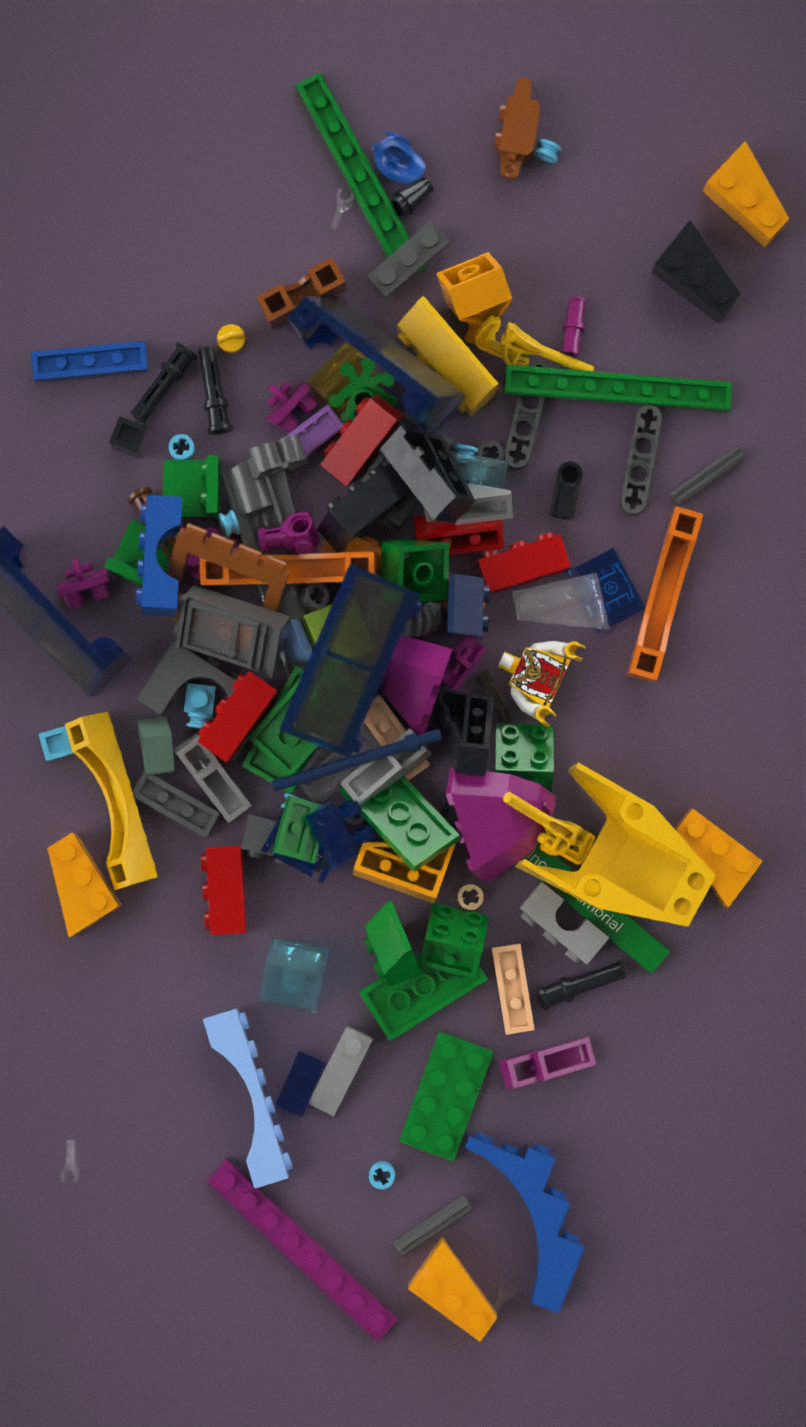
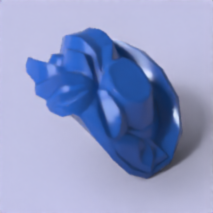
M386 131L387 138L379 143H375L371 149L374 152L376 166L387 178L398 183L410 184L418 180L425 172L424 160L412 149L411 142L408 139L403 138L400 134Z

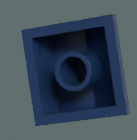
M449 573L447 638L482 639V633L488 632L489 615L483 614V603H489V586H484V578Z

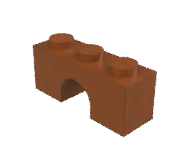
M333 257L308 269L307 274L299 281L288 286H283L281 283L258 295L256 298L272 330L346 291V281Z

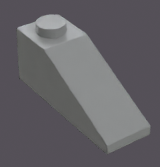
M349 1025L346 1026L308 1104L334 1117L373 1040L372 1037Z

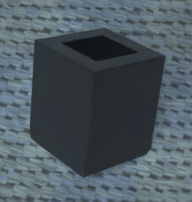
M119 416L109 441L111 447L114 450L139 459L141 455L139 448L147 431V426Z

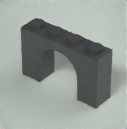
M173 641L136 700L164 717L178 693L187 683L196 680L216 682L224 688L228 698H230L235 691L232 685L239 675L231 671L228 676L219 670L222 665L208 656L203 660L195 655L197 651L182 646L177 648L175 647L176 642ZM273 704L270 705V707L267 709V711H266L265 714L262 716V718H261L260 721L257 723V725H256L255 728L252 730V732H253V731L258 727V725L264 720V718L266 717L267 713L269 712V710L271 709V707L273 706ZM248 737L232 758L233 762H237L250 742Z

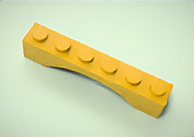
M108 711L83 716L64 724L73 753L94 774L108 805L111 819V843L106 865L114 891L158 878L155 863L148 846L147 836L142 826L139 810L133 796L130 780L126 773L122 753L119 749Z

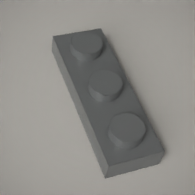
M429 221L367 275V280L386 300L450 244V241L432 221Z
M145 771L133 790L134 798L205 838L208 837L221 814L154 775L145 776Z

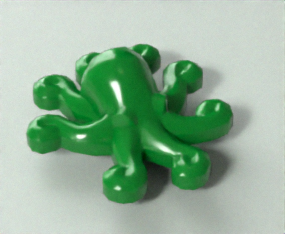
M370 357L362 359L363 371L359 376L356 374L352 363L344 362L340 366L341 374L348 376L350 383L345 385L338 394H331L329 403L334 407H340L343 405L344 400L350 397L347 401L346 411L340 414V420L343 423H346L349 419L354 420V411L366 397L370 399L373 396L379 395L391 406L395 407L397 405V398L393 395H388L378 385L382 382L387 387L392 386L395 381L393 374L384 372L370 376L375 368V361Z

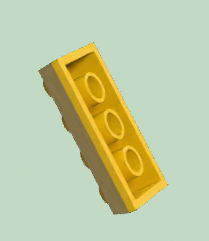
M424 296L421 297L397 324L399 334L396 336L406 349L411 347L417 354L415 359L424 370L429 368L436 376L433 378L436 385L443 392L448 390L454 397L451 401L459 412L463 414L466 411L471 417L496 396L498 382Z

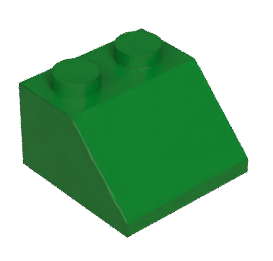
M413 539L381 541V599L397 605L448 600V542Z
M387 902L365 925L368 937L363 939L369 954L375 953L378 961L373 964L379 979L385 977L390 987L422 973L393 902Z

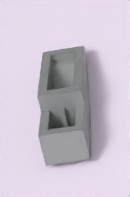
M467 484L475 502L456 521V525L513 518L511 491L496 487ZM424 508L426 522L436 521Z
M409 728L394 742L404 740L405 736L415 732ZM424 745L421 746V750L409 753V751H405L363 764L341 782V785L356 804L360 806L401 779L428 758L432 752Z
M196 732L174 748V750L229 823L250 808L251 804L216 756L198 743L201 737Z

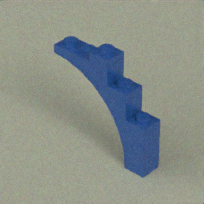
M479 1132L475 1136L469 1134L465 1142V1148L486 1158L502 1171L517 1188L526 1203L536 1230L538 1248L536 1278L530 1300L535 1305L559 1314L585 1247L583 1243L579 1242V1236L568 1231H564L563 1235L559 1234L570 1205L569 1200L565 1198L566 1193L553 1187H549L548 1191L544 1190L556 1160L555 1156L550 1154L552 1149L535 1143L534 1147L527 1145L522 1156L519 1154L520 1149L506 1143L503 1144V1147L492 1143L493 1138Z

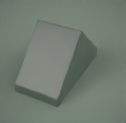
M166 716L137 720L145 776L174 772L172 734Z

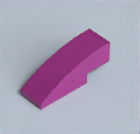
M589 1036L498 1061L506 1089H516L597 1065Z

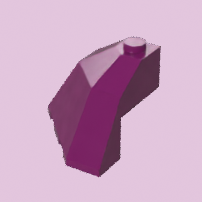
M385 634L383 639H377L373 654L378 656L376 663L383 695L411 730L417 735L423 734L426 731L452 649L411 637L387 636Z
M454 767L450 768L446 796L449 805H454L459 820H456L454 823L457 833L460 835V843H466L469 858L466 859L469 871L484 882H490L531 853L538 844V835L546 832L544 826L503 801L504 795L507 792H511L551 817L556 806V796L540 784L511 774L486 771L485 777L468 776L456 773Z

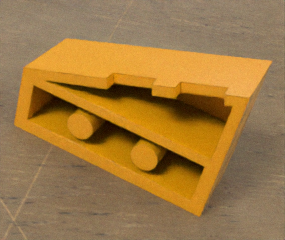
M746 141L712 175L703 189V192L764 248L784 229L789 220L787 213Z
M693 808L689 809L674 829L716 875L710 888L719 899L721 905L724 908H729L763 861Z
M72 832L47 848L69 938L75 937L122 907V904L77 833Z
M363 842L352 875L434 904L455 844L413 872L386 842Z
M442 1236L408 1283V1289L481 1342L496 1321L497 1313Z

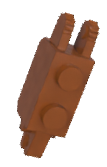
M526 76L517 80L514 96L508 95L507 104H501L498 121L503 122L502 132L496 131L494 149H499L498 159H501L500 178L517 180L522 163H527L533 156L541 106L537 100L531 99L533 86L531 80L526 78Z

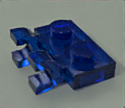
M347 800L337 808L334 802H328L305 816L330 868H336L358 855L359 853L355 846L375 837L370 826L365 828L359 826L351 833H348L342 821L362 811L357 800L353 802Z

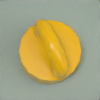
M228 324L219 330L217 342L223 352L236 354L244 348L246 337L239 326Z

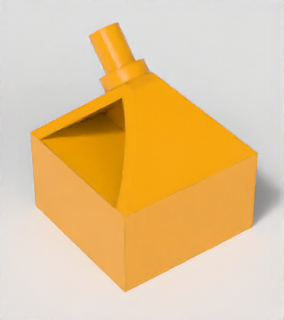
M489 252L436 273L446 304L459 321L467 322L470 326L464 337V340L474 344L477 330L490 315L500 317L513 299L502 267Z

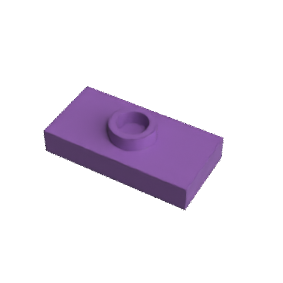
M327 404L285 437L299 434L305 454L309 457L339 434L344 424Z

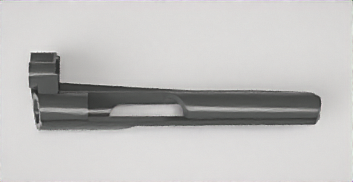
M299 434L248 449L250 455L248 459L220 476L231 510L234 511L239 524L242 543L246 546L261 551L258 530L262 527L266 529L282 527V522H285L291 514H296L286 471L308 462ZM284 547L286 555L297 554L294 550H287ZM313 583L292 584L281 599L278 613L291 616L290 620L299 618L312 647L300 617L314 611H310L302 605L300 594L305 587ZM268 584L257 585L263 604L268 591ZM310 594L311 600H318L317 594ZM283 650L280 653L288 679L296 665L308 670L314 663L294 661L285 655Z

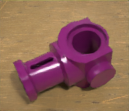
M308 511L291 514L285 522H282V527L271 529L262 527L258 530L260 547L263 553L269 552L270 549L286 547L287 550H294L297 554H308L316 552V547L320 543V537L312 521V515Z

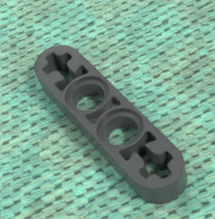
M537 360L527 365L530 367L549 368L545 362ZM524 396L518 397L504 454L505 464L512 470H521L529 462L545 398H538L539 404L536 408L527 409L522 403ZM520 422L529 423L532 427L531 434L526 437L518 435L516 425ZM512 439L520 443H529V447L523 444L521 456L525 457V460L520 459L518 464L513 463V457L509 456V453H515L517 443L511 442Z
M653 405L641 407L634 421L620 497L621 510L630 516L640 514L647 503L662 421L660 410ZM651 412L652 418L656 419V421L651 422L648 433H637L638 429L643 431L645 427V420L641 419V416ZM640 439L648 440L651 444V451L647 454L639 453L635 448L636 442ZM642 467L646 472V478L641 482L634 481L630 476L632 468ZM627 484L634 488L644 487V492L641 490L637 492L636 500L641 502V505H636L635 509H630V504L625 502V499H630L633 488L627 489Z

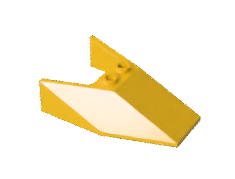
M579 762L571 766L568 773L606 816V821L580 869L576 872L535 865L526 859L518 861L515 867L597 909L688 927L716 875L655 806Z

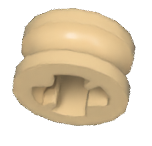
M467 884L459 890L458 902L467 910L477 909L483 902V892L478 886ZM472 889L476 890L478 894L475 896L479 897L476 904L471 902L469 905H466L463 902L466 898H462L463 892L465 890L467 892L472 891Z

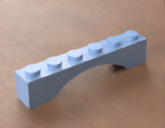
M235 1008L204 1018L203 1022L211 1048L222 1054L237 1069L251 1095L255 1130L246 1162L254 1188L289 1178L288 1170L293 1169L289 1153H283L280 1142L284 1141V1136L280 1124L274 1125L271 1114L276 1113L271 1096H265L263 1086L267 1085L264 1071L262 1068L257 1069L254 1058L258 1057L254 1040H248L245 1031L250 1029L246 1013H240L239 1008Z

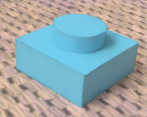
M187 683L184 712L213 716L217 687Z
M65 726L38 734L46 762L74 754Z

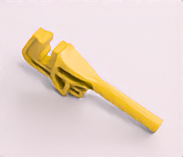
M490 315L475 334V344L480 350L502 358L507 365L527 366L529 364V356L536 355L571 370H594V366L540 344L522 331L515 323L508 322L506 332L502 334L500 342L496 341V332L499 331L501 325V318Z
M507 792L504 795L503 801L544 826L546 833L542 832L537 837V841L541 843L540 850L553 856L561 855L577 865L583 863L593 845L595 835L571 821L559 820L545 814L511 792Z

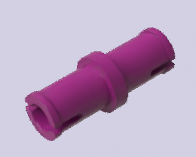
M582 297L569 298L567 321L563 322L562 329L565 330L561 353L570 357L579 356L581 334L585 332L586 325L583 321L587 300Z

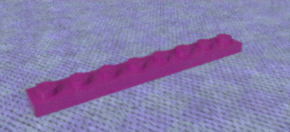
M226 1159L210 1176L207 1182L374 1340L379 1342L398 1321V1318L259 1188H254L253 1182L229 1159Z

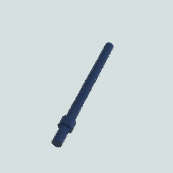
M440 729L420 735L413 733L405 736L404 740L273 780L272 784L275 792L398 753L405 751L411 753L421 750V746L443 740Z

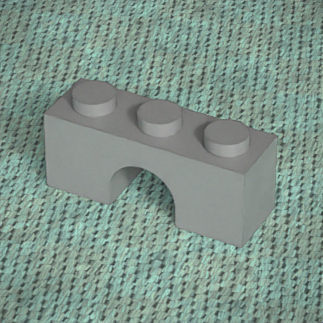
M540 882L519 907L523 912L520 917L532 927L538 924L543 928L545 932L542 936L554 946L561 943L568 949L565 955L578 965L582 961L587 965L609 937L588 919H584L574 930L567 931L562 929L557 924L556 911L564 902V899L546 884Z

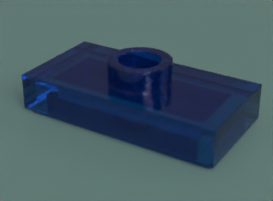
M298 1051L275 1105L302 1116L325 1062L302 1051Z

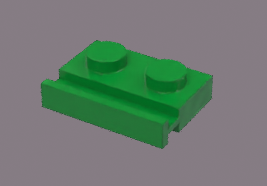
M287 796L272 853L315 864L330 807L297 797Z

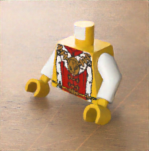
M559 641L534 643L530 648H525L521 658L504 652L498 665L499 668L513 674L508 686L511 688V696L520 710L537 719L545 727L550 726L545 721L547 715L557 716L550 708V705L571 659L578 662L583 659L576 656L575 652L578 648L585 649L586 647L576 641L570 643Z

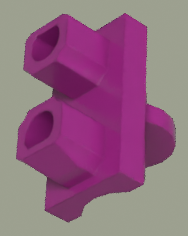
M287 382L279 389L273 384L268 388L273 396L266 403L273 408L280 401L277 407L265 418L269 424L278 426L285 432L291 433L299 424V421L290 411L297 405L304 413L308 414L317 405V401L309 392L312 388L305 382L304 384L299 382L287 396L285 394L292 388Z
M78 558L72 560L74 568L64 571L66 579L74 576L77 577L58 583L57 591L59 597H64L70 609L85 604L81 590L90 587L95 600L110 596L108 571L104 568L84 575V573L94 570L92 562L81 565Z
M460 638L452 648L442 681L455 691H458L483 657L487 648L474 639Z

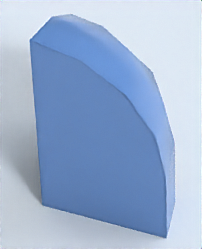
M299 618L290 620L281 634V638L286 640L283 652L294 661L303 663L316 661L317 659Z

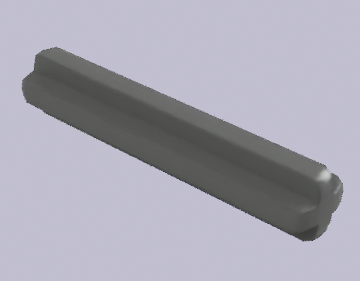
M734 447L672 491L670 498L673 503L680 506L745 459L743 452L738 447Z
M465 1196L459 1197L394 1241L396 1250L401 1256H405L472 1210L470 1202Z

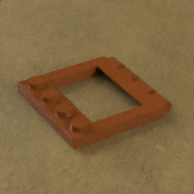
M190 523L187 524L185 529H180L167 571V575L178 580L177 607L182 595L179 593L190 553L268 584L269 587L263 608L278 612L290 574V570L285 569L287 561L269 554L263 560L261 559V551L241 543L238 549L233 548L235 541L216 533H212L209 539L206 537L208 530ZM177 608V615H176V617H170V616H164V617L169 618V619L174 620V621L177 622V620L180 618V612H181V611H179L178 608ZM196 609L193 628L231 643L235 621ZM240 623L237 646L250 650L254 627Z

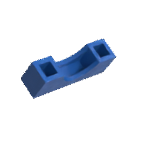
M147 495V505L141 504L140 522H146L145 532H139V550H144V560H138L137 577L143 578V588H137L136 605L142 606L141 615L176 617L178 580L170 577L161 569L156 554L164 541L177 535L180 531L182 497Z

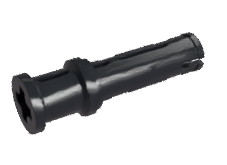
M179 342L175 344L176 349L169 359L161 363L160 369L162 371L130 412L131 415L144 424L173 383L182 380L184 377L183 372L192 360L196 361L198 358L196 354Z
M202 347L198 350L207 399L203 405L204 411H207L210 426L207 432L209 435L226 434L233 431V425L229 424L227 408L229 407V402L223 397L216 347Z
M617 961L614 964L572 979L563 976L559 978L558 982L544 987L541 985L536 986L544 1010H549L551 1005L562 1001L572 1002L575 999V995L626 979L624 971L612 974L614 971L623 969L621 962Z

